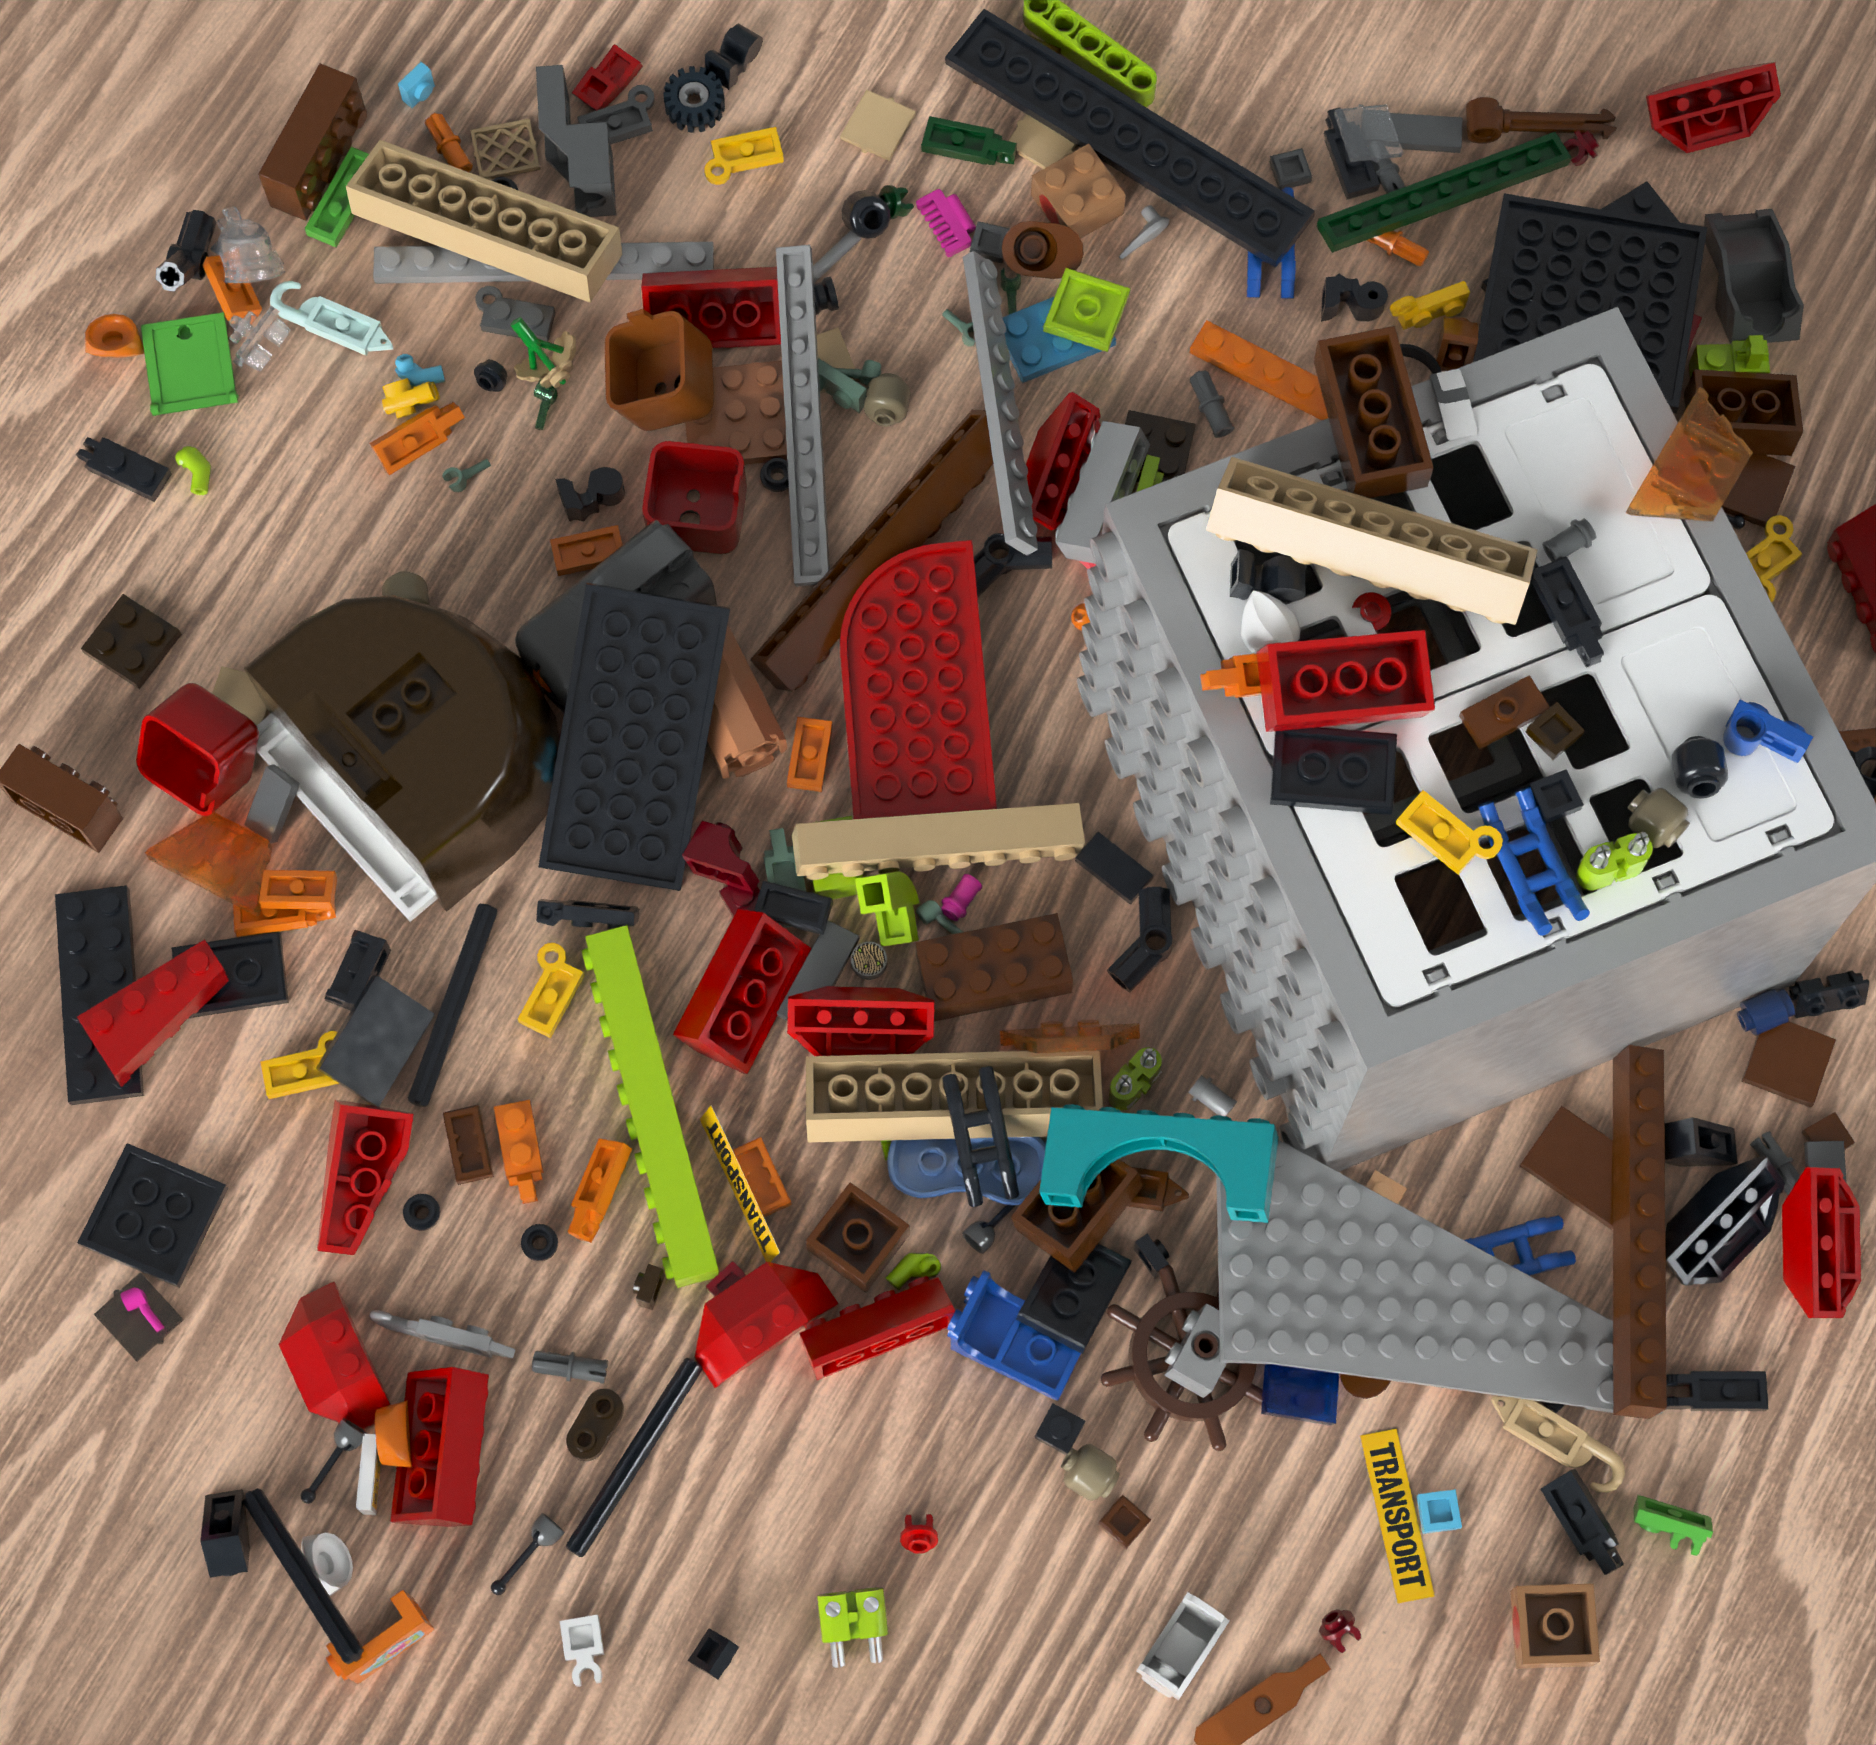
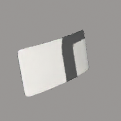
M1454 369L1431 374L1430 378L1438 400L1447 439L1454 440L1477 435L1475 418L1461 370Z

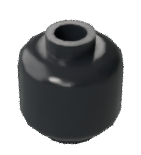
M867 190L856 191L844 201L842 220L845 226L857 236L866 239L876 238L883 234L889 225L890 209L887 203L875 193Z
M1693 736L1686 739L1674 750L1672 766L1676 786L1681 792L1697 799L1709 798L1717 794L1727 782L1728 769L1723 747L1718 742L1702 736Z

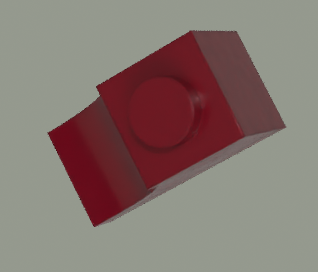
M702 820L682 854L693 874L752 893L760 882L749 862L740 859L743 847L738 841L734 829L721 822L712 824Z

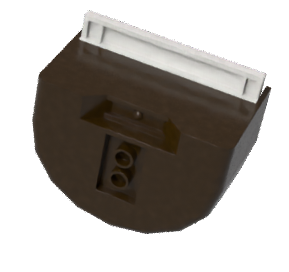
M395 595L342 599L300 621L244 667L248 677L270 712V715L257 725L259 730L257 753L268 765L275 764L300 783L296 796L409 922L437 899L446 912L515 855L547 815L559 747L556 715L523 660L463 616Z

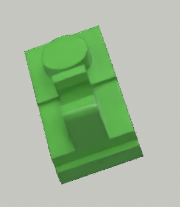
M1637 1495L1633 1507L1634 1522L1638 1523L1644 1530L1652 1533H1660L1661 1531L1670 1533V1547L1676 1550L1679 1541L1689 1537L1692 1540L1691 1555L1697 1556L1700 1553L1703 1542H1706L1707 1537H1712L1713 1526L1711 1517Z

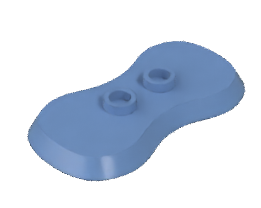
M1008 1137L1020 1195L1014 1199L1005 1198L998 1160L976 1165L982 1196L1005 1205H1020L1041 1180L1046 1143L1040 1137ZM970 1138L972 1150L994 1146L993 1138ZM955 1139L892 1140L888 1152L887 1165L890 1180L898 1190L917 1198H932L953 1192H966Z

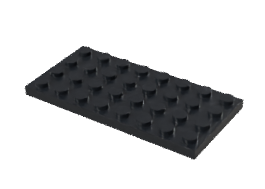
M586 582L539 868L681 891L686 863L682 854L690 841L728 625L729 607Z

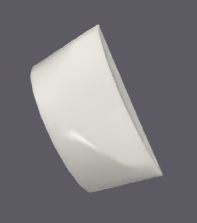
M1253 590L1243 611L1241 637L1245 646L1253 654H1256L1257 651L1267 644L1298 641L1300 639V626L1295 614L1279 599L1267 593Z
M321 1533L302 1538L301 1551L328 1594L331 1596L347 1585L352 1577L353 1564L349 1550L343 1541L330 1533Z

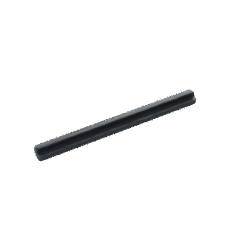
M480 903L475 910L408 1095V1101L416 1106L427 1107L429 1105L498 913L497 909L491 905Z
M690 1358L683 1360L567 1542L566 1547L570 1552L578 1557L585 1556L702 1372V1366Z
M257 1488L253 1491H248L245 1494L246 1498L243 1500V1504L341 1659L346 1664L359 1661L362 1658L361 1654L364 1652L363 1647L261 1489Z

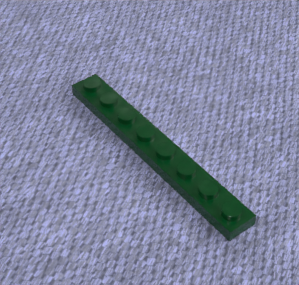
M1553 132L1319 218L1316 227L1333 253L1568 166L1572 157L1557 133Z

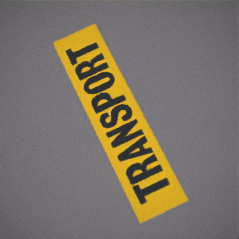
M711 1105L700 1118L701 1124L765 1261L772 1262L780 1251Z
M1397 1429L1360 1435L1397 1603L1435 1597Z

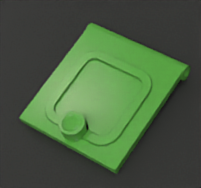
M224 312L141 325L152 403L150 404L152 416L238 403L239 396L235 387Z

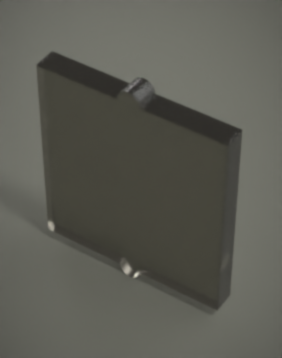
M141 1272L121 1290H115L114 1296L94 1313L97 1319L137 1362L155 1345L163 1344L164 1337L184 1320ZM133 1287L143 1290L151 1307L150 1309L164 1325V1328L157 1333L141 1313L139 1307L128 1312L120 1294Z

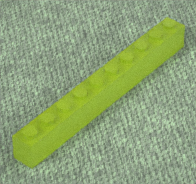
M628 926L585 936L588 948L581 950L586 970L594 969L596 982L590 983L595 1004L602 1003L605 1015L600 1016L599 1021L604 1038L611 1036L614 1049L608 1050L613 1072L620 1070L623 1083L616 1085L621 1105L629 1104L632 1115L631 1118L625 1119L631 1140L638 1139L641 1152L634 1153L640 1175L647 1173L650 1187L643 1188L649 1210L656 1208L659 1218L658 1222L652 1223L658 1245L665 1243L668 1257L662 1258L667 1280L674 1278L677 1288L713 1279L719 1274V1269Z

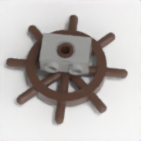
M1167 1265L1159 1271L1166 1298L1152 1306L1141 1318L1117 1304H1112L1108 1307V1316L1132 1330L1133 1333L1129 1344V1366L1103 1373L1101 1383L1106 1387L1134 1381L1143 1398L1156 1409L1144 1431V1437L1147 1441L1154 1442L1158 1439L1169 1417L1182 1421H1204L1212 1448L1216 1451H1223L1227 1443L1218 1416L1234 1407L1244 1396L1268 1410L1275 1409L1278 1400L1274 1395L1252 1383L1257 1364L1238 1363L1237 1373H1234L1225 1368L1227 1363L1220 1362L1219 1291L1216 1297L1200 1292L1180 1293L1174 1270L1171 1265ZM1186 1310L1191 1311L1188 1316H1187ZM1171 1314L1179 1340L1158 1329L1155 1325L1162 1318ZM1148 1341L1168 1351L1167 1356L1148 1361ZM1166 1372L1164 1376L1171 1379L1166 1391L1160 1387L1153 1375ZM1217 1381L1230 1387L1223 1396L1213 1400L1211 1392ZM1184 1388L1196 1394L1198 1403L1178 1400Z

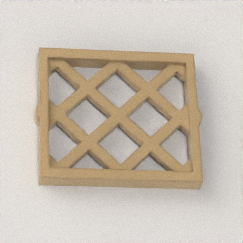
M530 118L470 130L474 146V158L477 161L480 177L491 180L496 177H506L540 170L536 151L537 143L533 137ZM518 128L514 134L508 131L510 129ZM524 129L529 131L530 139L528 142L519 137ZM495 133L492 138L487 137L485 134ZM501 133L511 138L505 146L496 142ZM478 138L487 142L482 151L477 148L476 140ZM515 141L524 146L519 154L510 150ZM492 145L501 150L496 159L486 154ZM528 149L533 151L535 158L533 162L523 157ZM505 154L515 158L509 167L500 162ZM482 158L492 163L486 171L482 170L480 161ZM519 161L525 164V166L516 167ZM496 166L503 169L500 171L492 172Z

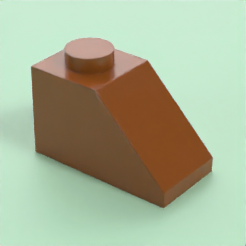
M1444 317L1436 353V361L1442 371L1458 369L1472 363L1478 343V323L1470 322L1463 317Z

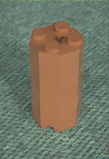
M727 625L706 744L723 779L730 778L729 772L733 771L736 777L749 775L770 765L775 760L772 754L777 749H779L781 754L787 750L786 738L729 625Z

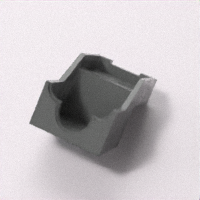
M563 65L536 67L539 129L544 133L546 161L569 182L570 187H574L576 212L589 217L616 215L613 153L607 122L571 124L570 98Z
M1773 209L1755 210V213L1727 216H1723L1722 213L1705 214L1704 227H1708L1705 244L1719 273L1715 310L1730 344L1732 341H1745L1749 335H1763V340H1767V343L1800 340L1804 304L1795 287L1790 245Z

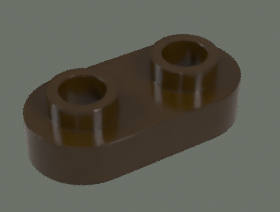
M599 1389L593 1392L585 1402L566 1438L567 1448L576 1459L592 1461L598 1458L605 1449L624 1413L623 1402L616 1392L610 1389ZM603 1401L611 1404L610 1410L605 1414L597 1411L598 1404ZM583 1434H589L592 1437L590 1445L586 1447L578 1444V1440Z

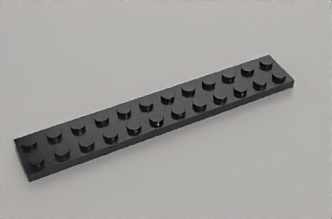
M986 9L982 10L945 56L946 65L1082 148L1090 144L1100 160L1275 268L1315 216V210Z

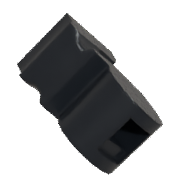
M736 24L733 28H730L724 36L720 53L710 50L705 54L707 75L711 71L715 73L716 80L720 79L722 86L729 90L737 83L738 75L741 72H745L747 64L752 62L758 55L763 37L741 24Z
M1340 273L1334 277H1326L1322 289L1321 322L1336 316L1340 301L1347 303L1354 318L1358 321L1369 322L1379 318L1383 313L1388 298L1386 288L1381 283L1375 281L1366 282L1360 286L1357 278L1348 279Z
M601 467L591 471L588 488L582 494L575 491L572 481L565 478L555 479L558 493L569 521L579 520L584 522L589 515L599 513L600 504L615 506L624 499L623 478L620 472L614 468Z
M1239 549L1231 562L1229 597L1247 600L1253 590L1267 593L1283 602L1298 601L1305 597L1306 564L1296 562L1291 556L1279 555L1260 565L1254 564L1255 554Z

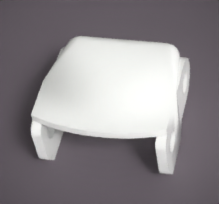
M1187 1592L1136 1672L1141 1674L1142 1679L1158 1692L1169 1698L1173 1696L1179 1700L1230 1620L1198 1597Z

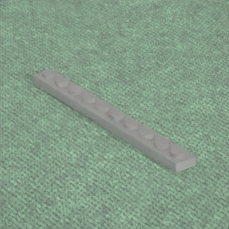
M713 242L621 243L623 255L606 280H642L643 273L714 270ZM439 246L374 247L373 278L375 284L531 281Z
M810 245L776 248L793 572L796 587L817 585L830 570L812 248Z
M972 251L963 256L1005 543L1025 555H1029L1038 550L1036 539L1037 527L1033 520L1031 507L1033 500L1028 488V468L1024 462L1022 449L1024 441L1019 429V410L1015 403L1013 390L1015 383L1010 371V353L1007 349L1005 338L1006 326L1002 319L1000 306L1002 299L998 292L996 280L998 273L991 260L985 259L975 251Z

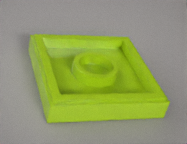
M1066 268L1044 323L1043 332L1108 352L1131 288Z

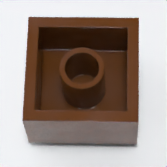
M849 1182L805 1240L806 1248L814 1256L867 1293L909 1237L910 1225Z

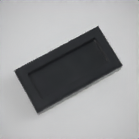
M1097 832L1075 857V862L1130 905L1139 896V889H1145L1154 876L1100 832Z
M763 881L754 911L765 913L779 924L824 935L833 899Z

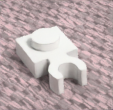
M592 1615L560 1621L565 1660L576 1659L577 1665L572 1672L574 1684L577 1687L582 1686L580 1676L586 1669L593 1670L595 1682L601 1683L602 1671L594 1662L593 1657L604 1655L599 1616Z

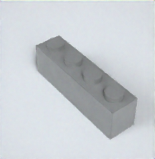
M1102 421L1099 432L1092 439L1091 452L1087 462L1080 469V480L1076 490L1069 497L1068 510L1063 523L1059 524L1056 530L1055 542L1065 558L1096 564L1090 547V539L1102 535L1105 504L1132 493L1150 447V443L1140 427Z

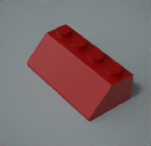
M777 266L643 273L641 284L643 309L651 315L667 311H675L681 314L707 335L712 343V348L781 345Z
M1876 504L1835 528L1827 542V551L1832 562H1837L1842 573L1843 587L1847 593L1852 594L1856 603L1858 619L1862 624H1866L1871 634V646L1876 653Z
M737 909L673 1035L696 1052L743 1074H748L778 1016L777 1011L812 948L765 913Z
M924 1276L908 1284L909 1289L897 1294H895L894 1290H889L873 1298L874 1303L862 1308L860 1304L848 1306L839 1311L840 1317L827 1322L825 1318H819L807 1323L804 1326L805 1331L800 1332L799 1335L816 1380L948 1328L955 1309L940 1279L937 1277L930 1280L929 1276Z
M457 1367L407 1373L404 1401L408 1400L412 1467H396L390 1522L442 1527L471 1526L473 1524V1515L476 1510L477 1479L480 1473L479 1461L484 1435L483 1424L488 1398L489 1374Z

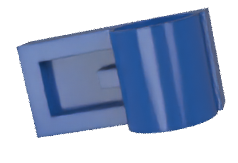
M1741 699L1725 725L1727 728L1723 734L1724 745L1735 755H1750L1760 744L1796 763H1799L1813 739V736L1807 734L1805 729L1799 724L1792 721H1782L1770 715L1768 710L1762 705L1754 702L1746 703ZM1744 726L1749 728L1753 732L1754 737H1743L1739 734L1736 727Z

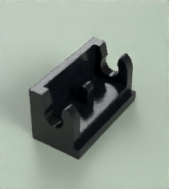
M354 930L350 946L331 988L327 989L324 998L325 1001L348 1010H352L373 975L380 976L391 952L385 939L377 938L358 930Z

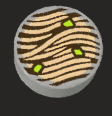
M863 942L856 946L851 955L853 971L857 976L866 980L880 977L887 967V955L883 947L875 942Z

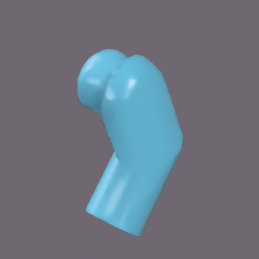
M402 354L395 360L397 375L401 379L408 378L413 387L428 381L435 384L445 382L441 365L423 369L414 363L413 357L408 354Z

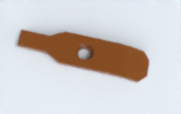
M1320 1653L1294 1672L1272 1674L1196 1727L1195 1743L1197 1745H1241L1296 1707L1304 1688L1330 1671V1666ZM1259 1698L1268 1700L1270 1704L1268 1712L1261 1713L1256 1709L1255 1703Z

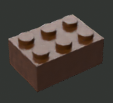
M1694 369L1684 392L1688 441L1692 451L1792 456L1803 434L1797 375Z
M18 744L0 769V787L10 801L100 853L123 820V817L116 808L118 803L108 796L110 791L93 780L90 784L80 780V774L64 763L60 767L49 761L51 757L41 749L32 746L29 750Z
M1118 1159L1103 1169L1093 1180L1086 1192L1082 1208L1045 1205L1039 1193L1040 1180L1012 1214L1011 1219L1019 1233L1075 1273L1142 1189L1143 1185L1139 1173Z

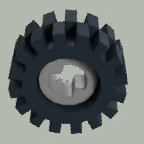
M689 66V73H685L683 68L679 69V77L677 78L672 74L669 77L670 83L666 82L664 86L665 92H663L669 121L672 124L677 122V128L682 131L686 125L690 133H694V127H699V131L704 132L705 124L713 128L715 126V119L720 121L722 112L725 111L724 91L720 79L716 80V74L712 71L707 75L706 68L700 67L699 72H695V66ZM693 93L695 95L699 94L700 102L690 104L688 101L689 94L691 96Z

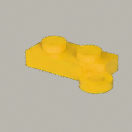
M771 127L710 140L714 158L706 163L704 173L710 183L721 185L730 179L731 173L783 163L784 157L777 128ZM715 167L724 169L721 175L716 176L712 174V170Z
M1462 281L1418 298L1405 296L1395 301L1389 309L1392 316L1398 317L1403 330L1413 326L1421 328L1431 323L1435 318L1443 315L1451 317L1463 311L1466 307L1470 290L1466 282Z
M1781 515L1773 516L1767 521L1764 528L1767 538L1746 552L1759 579L1764 578L1771 581L1802 556V552L1790 540L1794 531L1792 522L1787 517ZM1776 524L1782 525L1785 533H1775L1773 526Z
M1424 790L1419 793L1396 820V824L1458 875L1475 855L1483 859L1493 858L1502 848L1503 839L1496 828L1484 825L1473 831ZM1481 836H1490L1493 839L1494 845L1489 849L1480 847L1478 839Z
M547 943L539 949L537 960L544 971L517 1019L520 1024L549 1038L555 1032L585 976L583 971L566 964V953L563 947L556 943ZM556 952L559 955L558 960L554 963L546 962L545 956L547 953Z
M329 1031L324 1033L318 1041L317 1049L260 1061L267 1097L273 1099L339 1084L316 1069L326 1052L327 1043L334 1039L337 1032Z

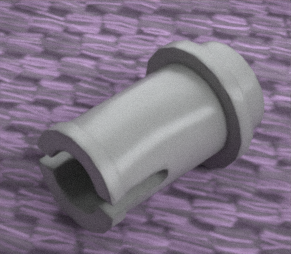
M1201 1075L1188 1092L1194 1096L1192 1100L1194 1102L1199 1100L1217 1115L1227 1116L1237 1101L1212 1084V1078L1206 1079Z

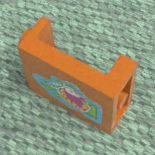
M402 1590L390 1598L403 1618L363 1646L364 1652L361 1654L362 1658L359 1661L346 1664L331 1642L326 1645L331 1653L326 1657V1660L338 1677L341 1676L344 1681L349 1678L359 1684L435 1630L415 1599L407 1592Z

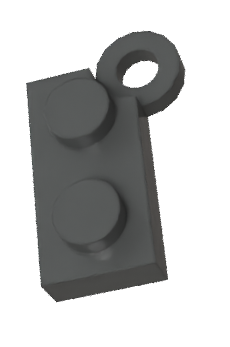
M637 85L629 91L628 101L578 116V123L607 122L611 144L652 132V124L647 110L651 109L654 105V92L646 85ZM639 94H644L648 97L644 102H637L635 98Z
M485 286L478 290L475 301L477 307L483 312L480 323L483 332L520 338L510 324L518 317H521L538 339L549 341L556 313L553 306L503 298L500 290L494 286ZM487 295L495 297V301L491 304L484 303L483 299Z

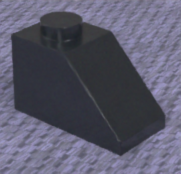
M1694 1117L1665 1123V1163L1679 1167L1738 1164L1735 1129Z
M243 1489L205 1495L200 1542L210 1578L233 1576L238 1573L248 1572L250 1544L246 1507L243 1504L245 1499Z

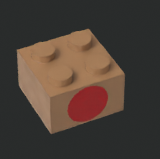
M1090 144L1032 175L1031 196L1049 222L1070 227L1078 234L1080 239L1124 214L1126 195Z
M1594 1583L1516 1586L1510 1591L1516 1669L1594 1666L1600 1662Z

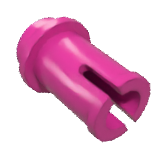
M964 874L949 897L942 899L941 910L943 914L953 921H958L960 917L964 918L967 915V907L978 891L982 889V884L973 876Z

